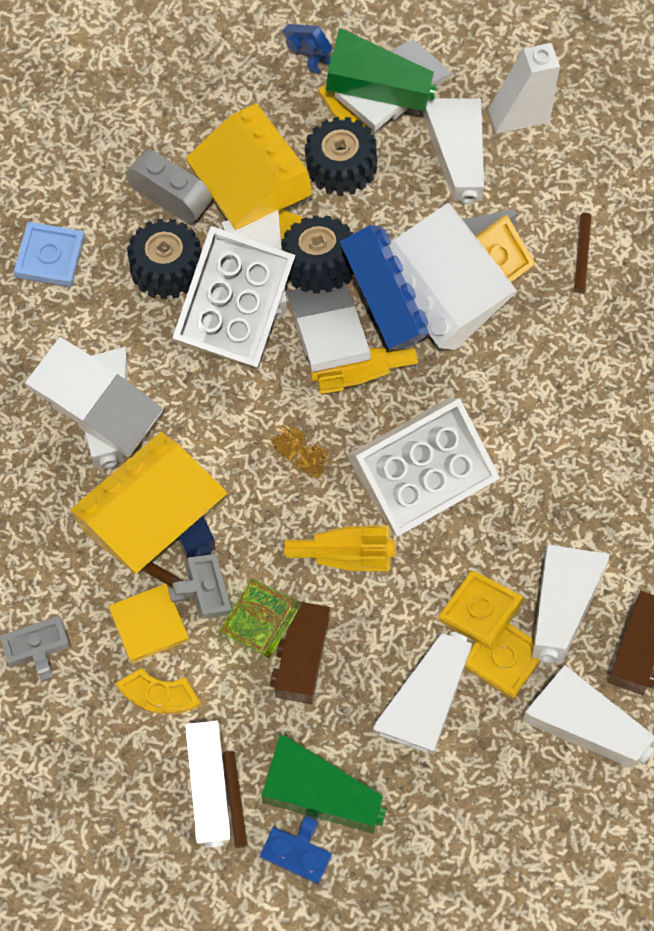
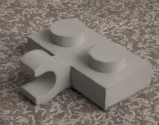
M211 554L187 558L184 564L189 581H179L172 584L173 589L168 590L171 602H180L194 597L199 619L229 615L232 608L217 555Z
M60 616L0 635L9 667L11 668L34 660L41 681L53 678L46 656L70 648Z

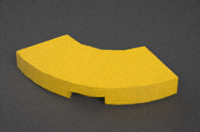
M140 668L115 683L116 688L129 702L152 713L179 714L201 706L200 700L185 677L175 681H160L151 677L143 668Z

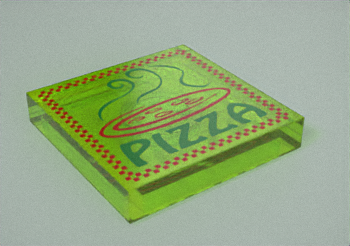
M251 578L219 631L269 659L301 604Z

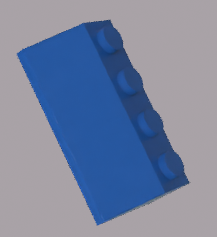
M369 225L339 241L389 350L410 348L430 334L426 327L428 326V319L424 312L418 309L414 301L416 298L415 291L410 283H406L402 275L403 265L390 249L391 240L386 230L381 229L380 226Z

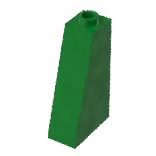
M338 30L327 74L326 91L426 111L428 100L434 101L437 84H432L433 71L346 30Z
M279 736L262 792V803L374 834L376 825L383 826L387 807L382 806L383 796L288 737Z

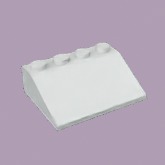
M449 203L395 238L389 245L393 255H396L403 265L402 275L406 283H410L416 294L414 301L418 309H421L428 319V326L426 327L430 333L429 335L439 348L457 349L518 292Z
M210 226L172 342L257 368L295 255Z
M448 398L347 454L361 484L397 537L500 479L460 398Z

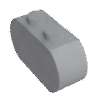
M144 150L126 171L127 180L135 191L187 224H193L212 202L210 191L200 179L154 150Z

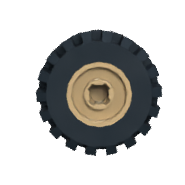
M334 117L331 122H328V120L322 121V126L316 125L312 129L313 134H308L306 138L305 156L311 181H315L316 187L320 190L325 187L326 193L332 195L333 191H337L338 196H344V192H349L350 195L355 194L358 188L362 191L366 188V182L371 183L373 181L374 174L377 173L378 169L377 147L374 134H371V129L368 126L363 127L361 121L356 120L352 122L350 117H345L344 120Z
M315 215L311 219L306 217L300 219L301 222L299 224L296 222L292 224L291 230H286L284 239L281 241V250L295 255L288 275V280H292V285L296 288L301 286V290L305 292L313 290V293L320 294L321 290H325L327 293L332 292V288L336 287L339 289L343 287V282L348 283L352 279L351 274H354L339 242L353 234V232H350V227L347 224L342 225V220L338 218L332 220L331 216L326 215L324 218H319V215Z
M157 219V223L153 224L151 221L145 223L146 227L144 229L139 227L136 230V236H131L129 240L130 245L127 248L130 274L134 284L138 285L139 290L143 293L148 291V295L153 298L156 295H160L161 299H167L169 295L177 298L180 292L188 293L201 256L200 241L196 237L195 231L192 228L187 229V224L183 222L179 225L176 224L174 219H169V222Z

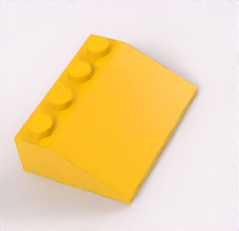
M257 103L231 114L185 158L197 178L208 188L212 199L226 219L229 220L234 230L240 229L312 195L307 168Z
M160 432L70 509V512L82 531L134 574H137L227 495V492L178 443Z

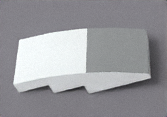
M410 40L391 50V52L433 71L432 84H437L436 89L453 75V72L414 40ZM335 92V98L374 131L390 118L397 119L408 109Z
M344 282L343 287L339 289L336 287L332 288V292L327 293L325 290H321L320 294L313 293V290L308 292L301 289L287 291L299 340L302 341L312 372L371 360L370 350L362 325Z
M61 337L58 338L25 382L28 390L49 401L53 409L77 422L80 429L127 457L131 456L163 412L161 406L134 385Z

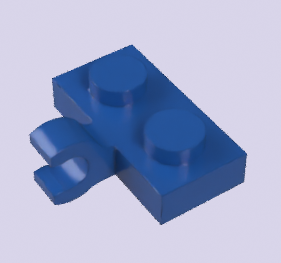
M288 24L281 30L286 37L287 46L293 52L308 55L307 67L310 72L314 74L321 73L317 65L319 60L324 65L330 64L328 54L333 50V47L320 26Z
M306 816L297 837L273 827L259 857L319 885L332 858V853L310 844L318 827V821Z

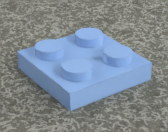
M27 222L14 269L15 278L72 287L85 239L84 231Z

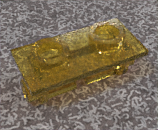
M281 425L278 427L284 433L282 436L277 434L272 439L271 443L274 445V449L289 461H292L299 453L301 457L295 465L310 478L315 477L319 479L325 472L322 466L324 464L333 465L327 459L329 453L316 443L310 446L305 442L306 435L293 425L290 428Z

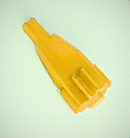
M369 348L371 360L314 372L311 371L309 365L311 381L317 382L320 395L344 391V387L359 385L390 374V368L418 364L416 349L410 348L386 352L384 348Z
M389 525L346 526L315 533L314 539L285 540L284 555H286V558H316V564L348 571L389 572L391 569L390 563H392L391 558L396 557V540L390 538L391 529H389Z

